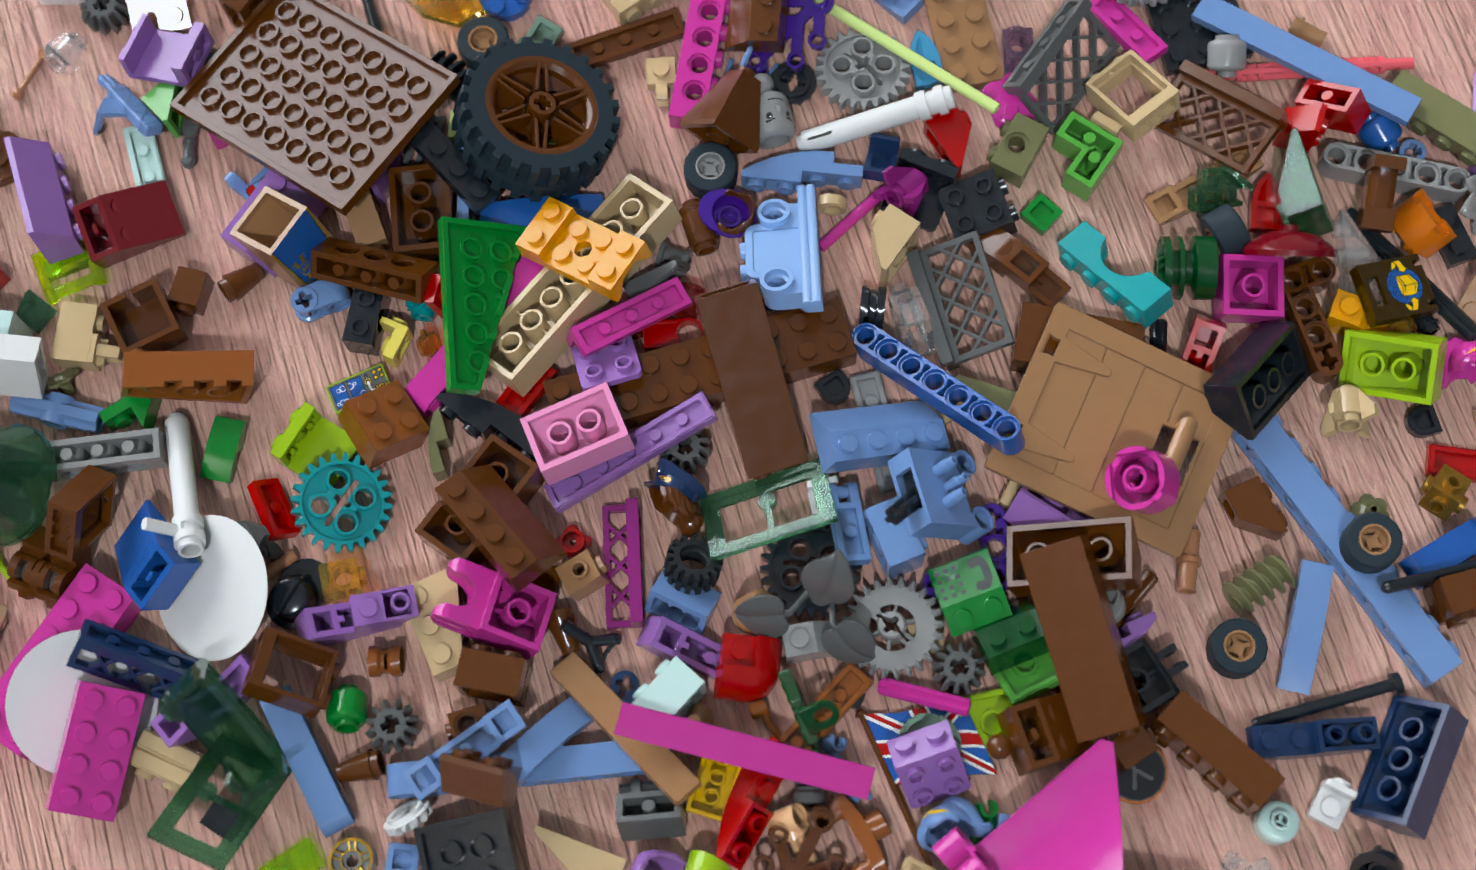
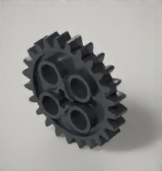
M812 518L808 519L807 526H802L799 519H797L795 523L796 529L792 530L785 524V534L783 536L777 532L773 533L776 544L766 542V548L771 554H761V560L768 563L760 566V573L768 574V576L761 579L762 585H771L767 592L777 595L786 604L785 610L791 608L805 591L801 582V574L804 567L810 562L820 559L826 552H835L831 527L829 529L825 528V519H822L818 526L813 525ZM802 544L807 547L808 552L801 557L795 556L791 552V548L794 545ZM785 560H787V561H791V562H792L793 564H795V565H788V566H787V565H784L783 562H784ZM862 565L850 566L853 574L862 571ZM787 574H795L800 578V582L796 586H787L783 582V578ZM853 575L855 585L860 584L861 578ZM808 597L796 610L797 619L801 618L803 612H808L810 621H813L815 612H819L821 617L825 619L826 609L829 608V605L818 606ZM835 604V614H837L838 606Z

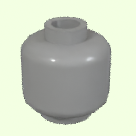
M1215 35V40L1208 43L1207 67L1210 71L1218 72L1219 77H1236V71H1242L1246 68L1247 44L1244 40L1239 39V35Z

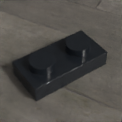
M1452 202L1435 208L1436 213L1447 221L1457 235L1456 238L1438 250L1447 269L1476 259V249Z

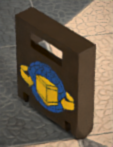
M1418 254L1356 265L1349 271L1370 328L1430 316L1439 311L1437 304H1428L1434 301L1435 297L1422 265H1413L1420 260ZM1374 279L1385 304L1383 306H1377L1369 283Z

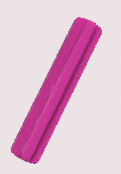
M881 678L878 684V693L884 696L961 716H968L971 709V700L968 698L890 678Z

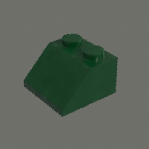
M1024 597L1009 603L1013 615L969 631L981 656L984 658L991 676L1049 652L1037 611Z

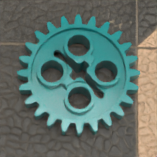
M331 453L329 463H326L322 457H319L318 468L310 463L308 464L307 469L310 475L305 473L299 474L298 477L304 484L293 485L292 489L300 495L291 496L290 502L298 504V507L293 508L290 513L291 515H300L301 517L294 525L295 527L303 525L306 527L301 535L302 537L310 534L314 536L311 543L312 546L322 541L324 552L330 545H334L336 554H339L342 546H346L349 554L352 553L353 544H357L363 550L365 548V538L372 543L376 541L373 531L381 534L384 532L385 529L379 522L390 521V517L383 513L393 508L392 504L385 502L386 499L392 496V492L383 491V488L388 484V480L378 481L377 478L381 470L371 472L366 464L364 466L360 465L359 455L356 456L353 462L349 461L348 453H344L342 461H338L336 455ZM334 475H340L345 479L346 486L341 489H335L330 485L329 478ZM353 481H358L359 485L347 500V507L343 506L329 526H325L324 522L337 504L335 499L341 500ZM361 492L367 493L371 497L372 503L366 507L360 506L356 503L355 495ZM316 500H322L327 504L328 511L324 514H316L311 508V503ZM340 518H349L353 521L354 529L349 532L341 531L338 528L337 521Z

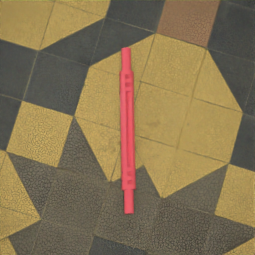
M1384 56L1341 58L1371 74H1384L1387 70L1414 69L1415 65L1414 57L1387 59ZM1273 62L1246 64L1244 70L1236 71V77L1223 79L1234 80L1237 83L1301 79L1306 77ZM1206 69V70H1208L1209 72H1211V73H1213V74H1215V75L1218 76V72H1214V71H1210L1209 69Z

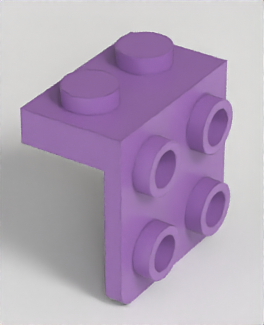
M632 336L618 341L586 358H583L577 346L571 347L583 391L607 382L608 386L640 378L643 374Z
M947 720L886 741L896 773L911 808L915 809L926 806L949 796L957 795L971 787Z

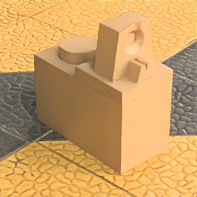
M62 301L50 357L60 368L72 367L79 370L101 372L102 368H105L106 363L122 364L123 354L119 346H112L109 340L102 339L103 333L107 332L109 324L99 305Z

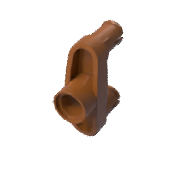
M840 793L832 798V803L826 807L834 815V824L842 819L847 821L866 853L865 860L848 870H889L887 859L879 841L892 834L893 831L880 809L877 807L863 815L856 805L849 801L845 794ZM818 816L816 822L820 821L823 818L824 820L819 822L817 825H825L827 822V816Z

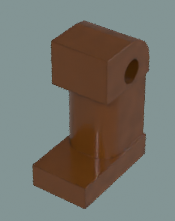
M1375 154L1366 160V176L1361 207L1358 211L1357 229L1387 234L1393 232L1396 216L1393 202L1397 176L1406 170L1408 158Z

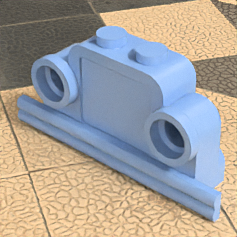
M798 185V203L788 204L781 199H769L759 205L757 217L760 224L748 227L745 231V242L739 244L741 261H746V265H740L741 282L751 279L757 281L761 297L770 309L788 310L801 308L809 313L823 312L819 223L815 185Z

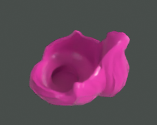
M1460 337L1448 340L1441 389L1447 388L1451 382L1457 379H1468L1471 384L1476 381V341L1466 342Z

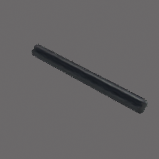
M1351 207L1342 214L1341 221L1379 258L1386 260L1405 256L1380 232L1357 229L1358 211L1355 208ZM1427 277L1435 300L1428 304H1437L1439 308L1437 313L1467 341H1474L1476 339V323Z

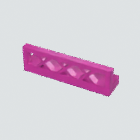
M675 277L571 327L566 341L570 348L576 345L583 358H586L690 307L692 301L679 278Z

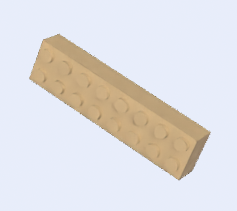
M631 173L623 179L588 218L616 233L622 230L645 241L651 253L656 250L682 221L673 200ZM592 248L582 249L578 256H587ZM647 259L635 262L623 279V284L631 278ZM544 267L503 312L498 323L497 336L490 351L487 371L524 397L569 347L566 338L570 328L596 316L611 299Z

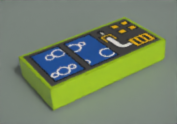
M381 363L326 386L325 389L334 411L339 417L345 401L389 384L390 381Z

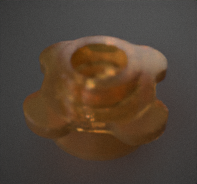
M421 329V335L416 340V345L421 356H427L429 361L442 345L434 331L427 333L425 329Z

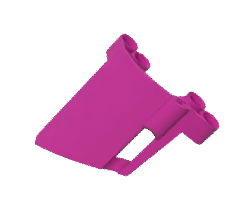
M1101 738L976 846L956 826L931 848L950 870H1124L1121 810L1114 742Z

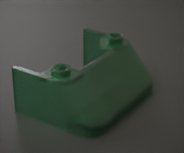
M204 657L193 664L160 698L158 712L169 722L172 723L174 720L180 724L183 722L224 768L226 778L223 780L224 784L234 795L238 792L241 794V805L245 809L287 776L286 757L275 736Z

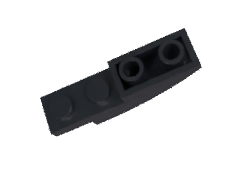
M439 393L436 396L441 406L439 409L441 413L452 422L455 418L464 424L462 429L471 437L477 439L480 436L486 441L491 433H496L495 435L498 438L512 445L520 453L537 464L520 421L522 417L503 406L469 395Z

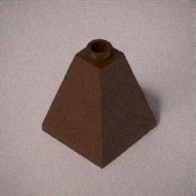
M739 66L738 70H729L680 120L679 126L704 143L715 142L726 146L733 154L757 153L759 150L760 81L754 77L755 72L745 66Z

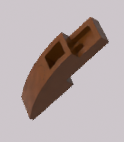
M1002 228L980 236L989 266L1002 278L1005 275L1009 277L1040 305L1054 307L1070 292L1071 286L1048 268L1049 262ZM974 241L964 244L968 249L975 253L976 247Z

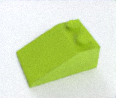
M1346 329L1342 351L1343 367L1340 370L1338 387L1350 384L1361 389L1366 395L1432 405L1440 399L1448 338L1419 333Z

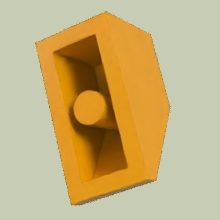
M1338 289L1330 300L1325 314L1331 332L1342 336L1345 335L1346 329L1387 331L1389 325L1370 328L1359 296Z

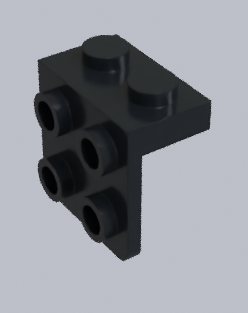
M903 147L898 157L897 167H911L922 171L927 176L929 190L921 199L913 218L921 222L920 229L934 232L944 213L938 197V191L957 182L959 168L955 167L948 160H936L928 157L919 149ZM885 199L883 200L880 209L883 212L889 205Z
M993 167L941 188L938 191V197L954 238L975 230L978 231L979 236H982L1002 227L1010 234L1018 232L1015 222L1020 220L1014 203L1007 205L1004 196L1010 193L1004 178L997 179Z

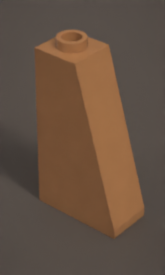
M369 188L346 217L356 243L388 251L392 248L371 188Z

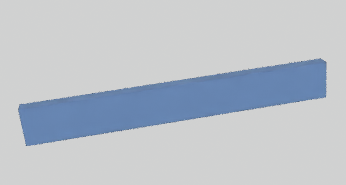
M1201 0L1191 16L1192 21L1220 35H1239V39L1246 42L1248 49L1306 78L1361 88L1371 110L1405 127L1422 98L1223 0Z

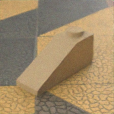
M535 825L534 833L568 870H627L629 864L627 859Z

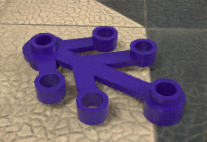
M789 0L788 8H803L796 16L787 17L785 43L791 38V53L787 56L786 62L792 71L797 72L805 67L806 62L803 57L804 25L812 17L813 32L808 36V43L815 51H821L826 47L827 39L824 35L825 15L833 9L835 0H824L821 4H815V0ZM822 37V42L819 45H814V38ZM752 52L746 67L752 69L755 75L766 73L769 68L768 59L774 53ZM799 57L801 58L800 63L796 66L791 65L793 58ZM759 58L760 62L756 66H751V60Z

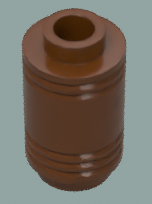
M690 199L685 201L678 211L682 218L681 223L690 250L695 252L696 256H706L718 249L719 238L717 233L702 223L698 214L699 199Z

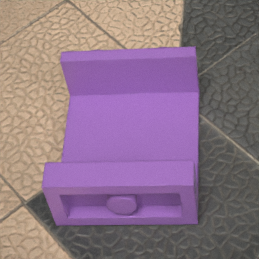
M142 14L137 25L133 28L126 46L122 49L118 60L129 78L185 87L202 69L215 41L205 23L194 22L189 33L182 34L157 30L148 14Z

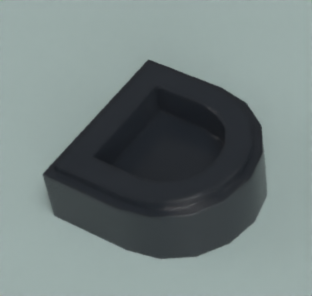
M839 367L814 384V389L820 397L830 405H840L850 395V383Z
M1433 404L1417 406L1405 417V428L1413 437L1427 438L1438 435L1443 431Z

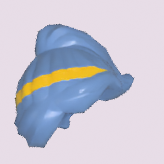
M953 795L947 797L941 805L931 809L923 816L916 834L919 845L924 850L933 851L931 847L956 826L959 827L968 839L971 836L986 837L993 830L994 826L990 822H984L978 809L971 802Z

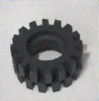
M691 534L690 540H688L687 536L683 535L680 541L676 538L667 551L663 567L665 568L664 576H668L667 582L670 585L674 582L676 583L674 589L680 591L681 587L686 588L685 594H690L691 590L695 591V595L701 594L702 589L705 593L710 591L711 586L714 588L721 573L723 566L722 552L720 548L715 549L716 544L713 541L707 544V538L702 536L701 540H696L697 535ZM695 560L705 568L692 569L683 564L682 561Z

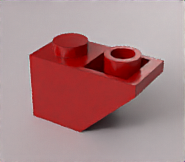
M1321 103L1286 107L1285 111L1290 124L1283 133L1279 132L1276 135L1272 146L1307 156L1312 146L1318 147L1321 136L1326 132L1330 118L1325 117L1328 105Z

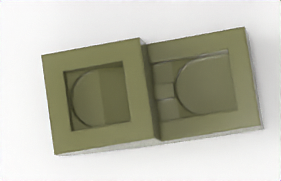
M437 410L433 412L430 423L428 448L432 473L437 482L449 478L441 450L452 447V442L445 419L441 411Z

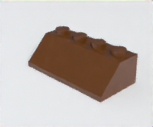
M730 0L725 50L746 52L747 47L752 46V52L784 53L789 0Z
M490 464L459 470L435 488L440 505L516 593L520 592L567 555L562 546Z
M1125 516L1007 526L1006 587L1017 598L1032 597L1019 554L1088 534L1105 590L1142 589V561L1133 517Z

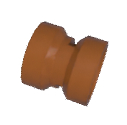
M401 644L391 645L389 648H382L380 645L369 646L367 654L369 676L381 677L383 674H390L393 677L403 676V646Z

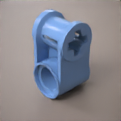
M318 280L296 289L292 293L290 301L296 316L301 321L310 323L332 313L350 307L352 297L347 286ZM309 302L310 306L304 308L303 304Z

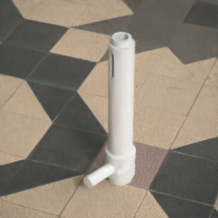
M942 84L933 86L931 91L914 92L912 97L801 131V135L796 136L797 145L800 152L821 151L919 119L923 122L932 119L933 115L938 113L942 116L950 113L951 109L956 108L954 95L950 85L942 86Z
M173 413L167 417L164 427L174 517L171 523L145 517L141 528L145 531L173 536L174 548L178 551L179 556L195 558L203 553L206 546V536L204 533V518L199 512L189 420L182 413Z

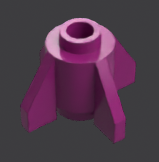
M889 166L882 171L886 185L872 193L873 199H885L888 204H892L909 216L914 217L921 199L929 190L927 176L916 168Z

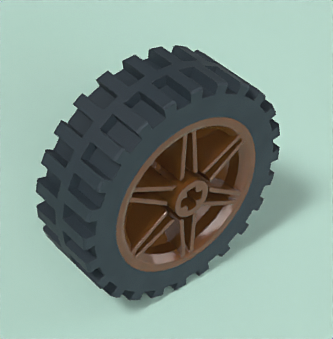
M523 37L522 42L517 44L514 43L513 39L504 40L501 49H498L496 45L487 48L484 57L478 55L473 60L471 69H467L453 109L454 116L451 125L452 130L457 131L454 142L456 148H464L461 157L466 165L473 163L476 167L474 175L480 180L484 176L492 181L490 187L494 190L499 191L500 187L511 191L509 197L516 199L519 198L520 194L530 196V202H539L541 196H550L559 201L562 193L566 192L568 197H572L578 193L580 186L586 189L592 184L594 177L600 174L618 136L616 133L620 127L621 118L616 117L620 109L619 101L617 99L611 100L614 92L612 84L610 82L604 84L602 81L603 71L599 67L592 69L588 65L590 59L584 54L577 57L570 53L572 47L565 44L562 48L552 46L553 40L544 38L542 43H534L532 37ZM553 139L557 144L550 145L547 143Z

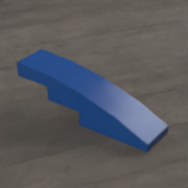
M576 194L572 197L561 195L559 201L573 207L576 214L588 219L603 203L604 196L603 194ZM541 196L539 202H530V197L493 202L480 213V219L486 222L527 227L549 197Z

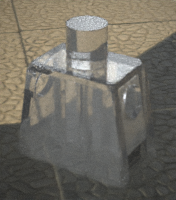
M905 283L894 285L890 289L888 301L892 323L899 342L921 356L935 353L931 317L918 287L908 288ZM918 325L914 332H910L909 327Z

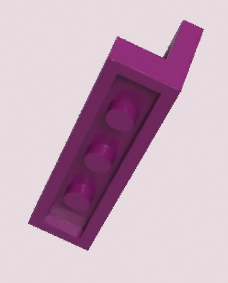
M638 498L625 499L624 505L602 506L604 560L609 567V571L606 574L610 580V583L605 585L607 630L643 628L645 625L640 505ZM626 513V525L619 533L609 525V514ZM610 532L615 535V537L611 541ZM625 533L627 534V540L623 537ZM619 540L627 546V556L620 563L611 556L610 551ZM611 562L617 566L612 572ZM627 562H628V570L624 567V566L627 564ZM620 570L628 576L629 586L622 593H619L612 586V579ZM612 592L617 596L614 602H612ZM628 593H629V601L625 598V596H626ZM623 601L630 607V620L613 621V609Z

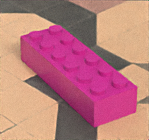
M85 563L0 678V743L27 760L29 759L22 753L11 736L5 712L7 688L20 661L42 641L60 633L80 630L85 618L126 633L141 612V609L123 587L87 563Z

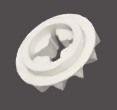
M415 799L396 808L390 813L383 825L387 835L400 836L405 832L409 833L412 829L418 828V825L425 822L433 811L429 800L423 799L419 801Z

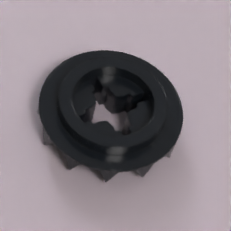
M791 61V65L794 66L800 63L799 61ZM787 62L778 65L771 74L774 82L772 91L783 93L787 97L789 105L798 104L800 106L804 101L810 100L816 90V76L813 70L806 64L802 70L796 72L789 68ZM794 75H796L797 84L800 86H796L791 93L789 85L785 83H790Z

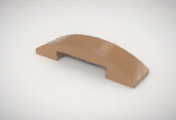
M1249 149L1232 153L1233 161L1242 166L1251 156ZM1259 159L1248 176L1245 177L1215 162L1173 187L1169 185L1144 199V203L1158 225L1161 226L1177 220L1219 198L1263 168L1264 163Z

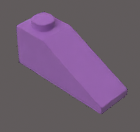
M350 602L305 608L294 620L298 637L324 646L335 645L401 626L399 624L389 629L355 635Z
M648 616L637 641V646L665 660L668 659L670 662L677 656L691 670L715 680L716 667L719 666L721 645L664 616Z

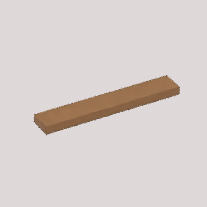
M572 652L549 671L550 676L676 807L701 787V781L668 748L614 734L622 700L575 652Z

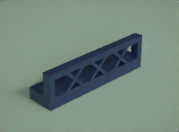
M85 618L66 666L158 699L174 702L197 694L204 680L207 662ZM81 649L95 653L98 660L88 662L77 657ZM123 663L129 671L118 673L113 671L109 664ZM147 673L156 675L159 682L146 683L140 675ZM181 684L189 687L190 690L187 696L174 693L171 686Z

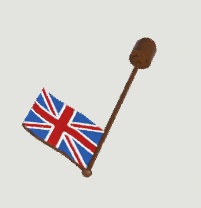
M930 707L884 714H867L865 710L860 709L855 713V718H859L925 864L934 868L927 851L918 843L917 829L897 787L901 783L886 741L897 738L900 729L910 718L921 713L938 714L952 722L960 734V756L967 775L998 776L969 714L968 716L960 717V715Z

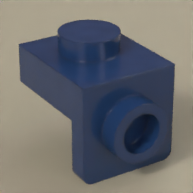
M877 133L871 134L869 151L863 169V179L885 182L882 171L889 166H897L900 148L899 137Z

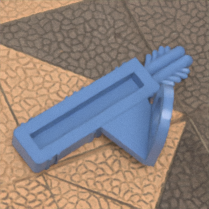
M107 74L98 76L97 83L102 88L107 89V98H103L97 111L93 135L99 136L105 117H126L145 137L162 133L163 124L148 110V107L146 108L145 104L124 84L120 85L115 78H110Z

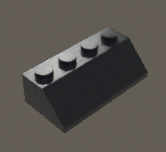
M1295 321L1261 322L1203 385L1204 394L1208 400L1211 412L1247 440H1254L1311 375Z

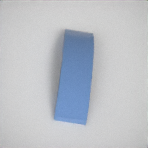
M571 697L546 714L501 755V757L512 759L513 766L522 768L518 787L530 778L532 772L575 734L578 736L594 722Z
M508 699L433 754L427 755L402 773V776L417 799L421 801L441 788V753H452L453 748L463 749L465 747L482 751V758H484L525 729L527 724L511 700Z

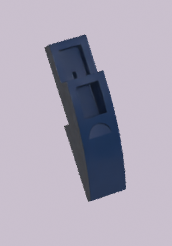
M1376 716L1321 719L1304 723L1255 725L1245 728L1248 746L1263 759H1300L1381 749Z

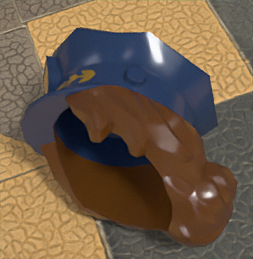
M661 458L656 463L654 473L656 478L645 481L644 485L649 488L650 497L655 509L677 527L680 535H686L689 538L691 534L695 535L699 532L704 523V516L697 512L695 504L698 500L708 498L707 491L690 473L682 470L672 461Z

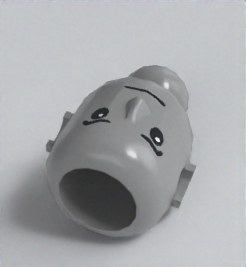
M766 73L756 74L754 77L760 81L759 148H777L787 144L795 135L796 129L787 97L779 91H772L774 87L772 77Z

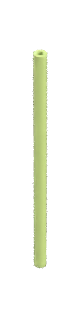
M815 0L814 3L821 4L824 0ZM834 4L833 9L828 13L943 84L950 85L953 90L993 114L998 112L1001 106L1000 103L840 6Z

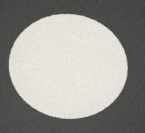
M219 515L203 516L206 546L203 553L196 557L201 562L200 566L168 610H159L168 634L184 652L197 659L218 661L229 658L241 651L257 632L266 608L268 580L263 556L250 533L232 519Z
M80 630L57 634L35 646L16 667L6 693V720L16 745L29 760L52 773L55 770L77 680L136 691L66 666L67 660L77 642ZM81 649L77 657L88 662L98 660L95 653ZM123 663L109 664L111 669L118 673L129 671ZM153 674L140 675L144 682L149 684L156 683ZM145 694L131 754L134 748L137 747L143 731L146 728L151 731L153 729L150 723L157 716L158 698Z

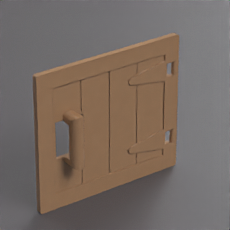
M1058 302L1053 308L1008 410V413L1016 417L1020 423L1025 438V446L1015 455H1005L992 447L984 467L1091 519L1132 516L1139 542L1173 558H1179L1216 473L1233 428L1211 412L1208 400L1205 397L1203 385L1213 374ZM1050 337L1059 342L1053 356L1043 353ZM1162 426L1168 427L1175 432L1165 455L1174 460L1179 471L1192 439L1199 442L1179 487L1178 499L1172 506L1159 513L1142 514L1121 507L1108 495L1105 487V472L1120 450L1130 446H1143L1153 449Z

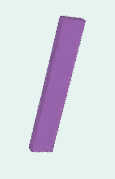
M703 391L699 392L632 432L630 437L635 449L550 486L548 483L543 485L555 511L559 514L717 421L718 417Z

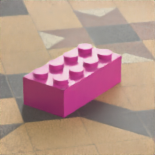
M77 680L45 805L47 810L114 822L143 707L144 693Z

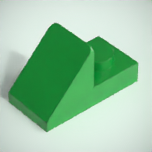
M124 397L98 414L112 431L128 427L135 418H138L144 429H150L155 426L162 399Z

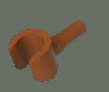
M757 700L748 704L752 719L756 720L763 717L773 736L779 739L782 733L771 719L772 717L769 714L766 703L762 700Z

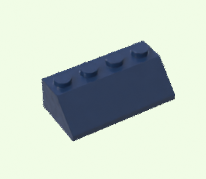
M1394 695L1379 733L1381 749L1373 750L1357 791L1358 795L1353 802L1350 812L1395 833L1425 840L1469 720L1449 704Z

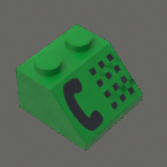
M987 547L927 569L952 637L1013 615Z

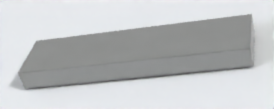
M878 370L849 377L856 408L888 404ZM889 466L873 468L879 494L882 495L896 491Z

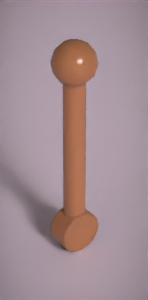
M41 48L38 50V59L19 88L14 89L12 92L14 99L20 100L24 97L23 91L43 61H47L50 58L51 54L48 49Z

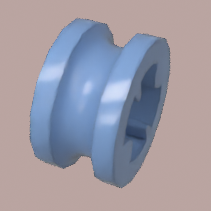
M1415 139L1404 141L1396 152L1398 155L1405 156L1407 150L1410 149L1414 151L1413 155L1417 154L1415 158L1422 160L1425 159L1427 153L1423 143Z

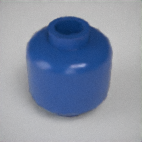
M1372 111L1357 136L1366 148L1389 153L1400 145L1397 139L1402 135L1403 130L1399 123Z

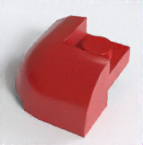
M723 633L719 666L716 667L713 699L745 703L754 702L768 696L775 688L779 677L783 641L762 635L748 636Z

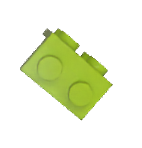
M304 402L302 407L295 409L290 416L289 426L284 433H280L274 439L270 454L279 464L294 473L310 475L307 466L310 463L318 468L319 457H322L326 463H329L331 453L336 455L338 461H342L344 453H348L349 461H351L357 449L345 430L323 418L315 407ZM334 475L329 478V483L332 487H334L340 475Z

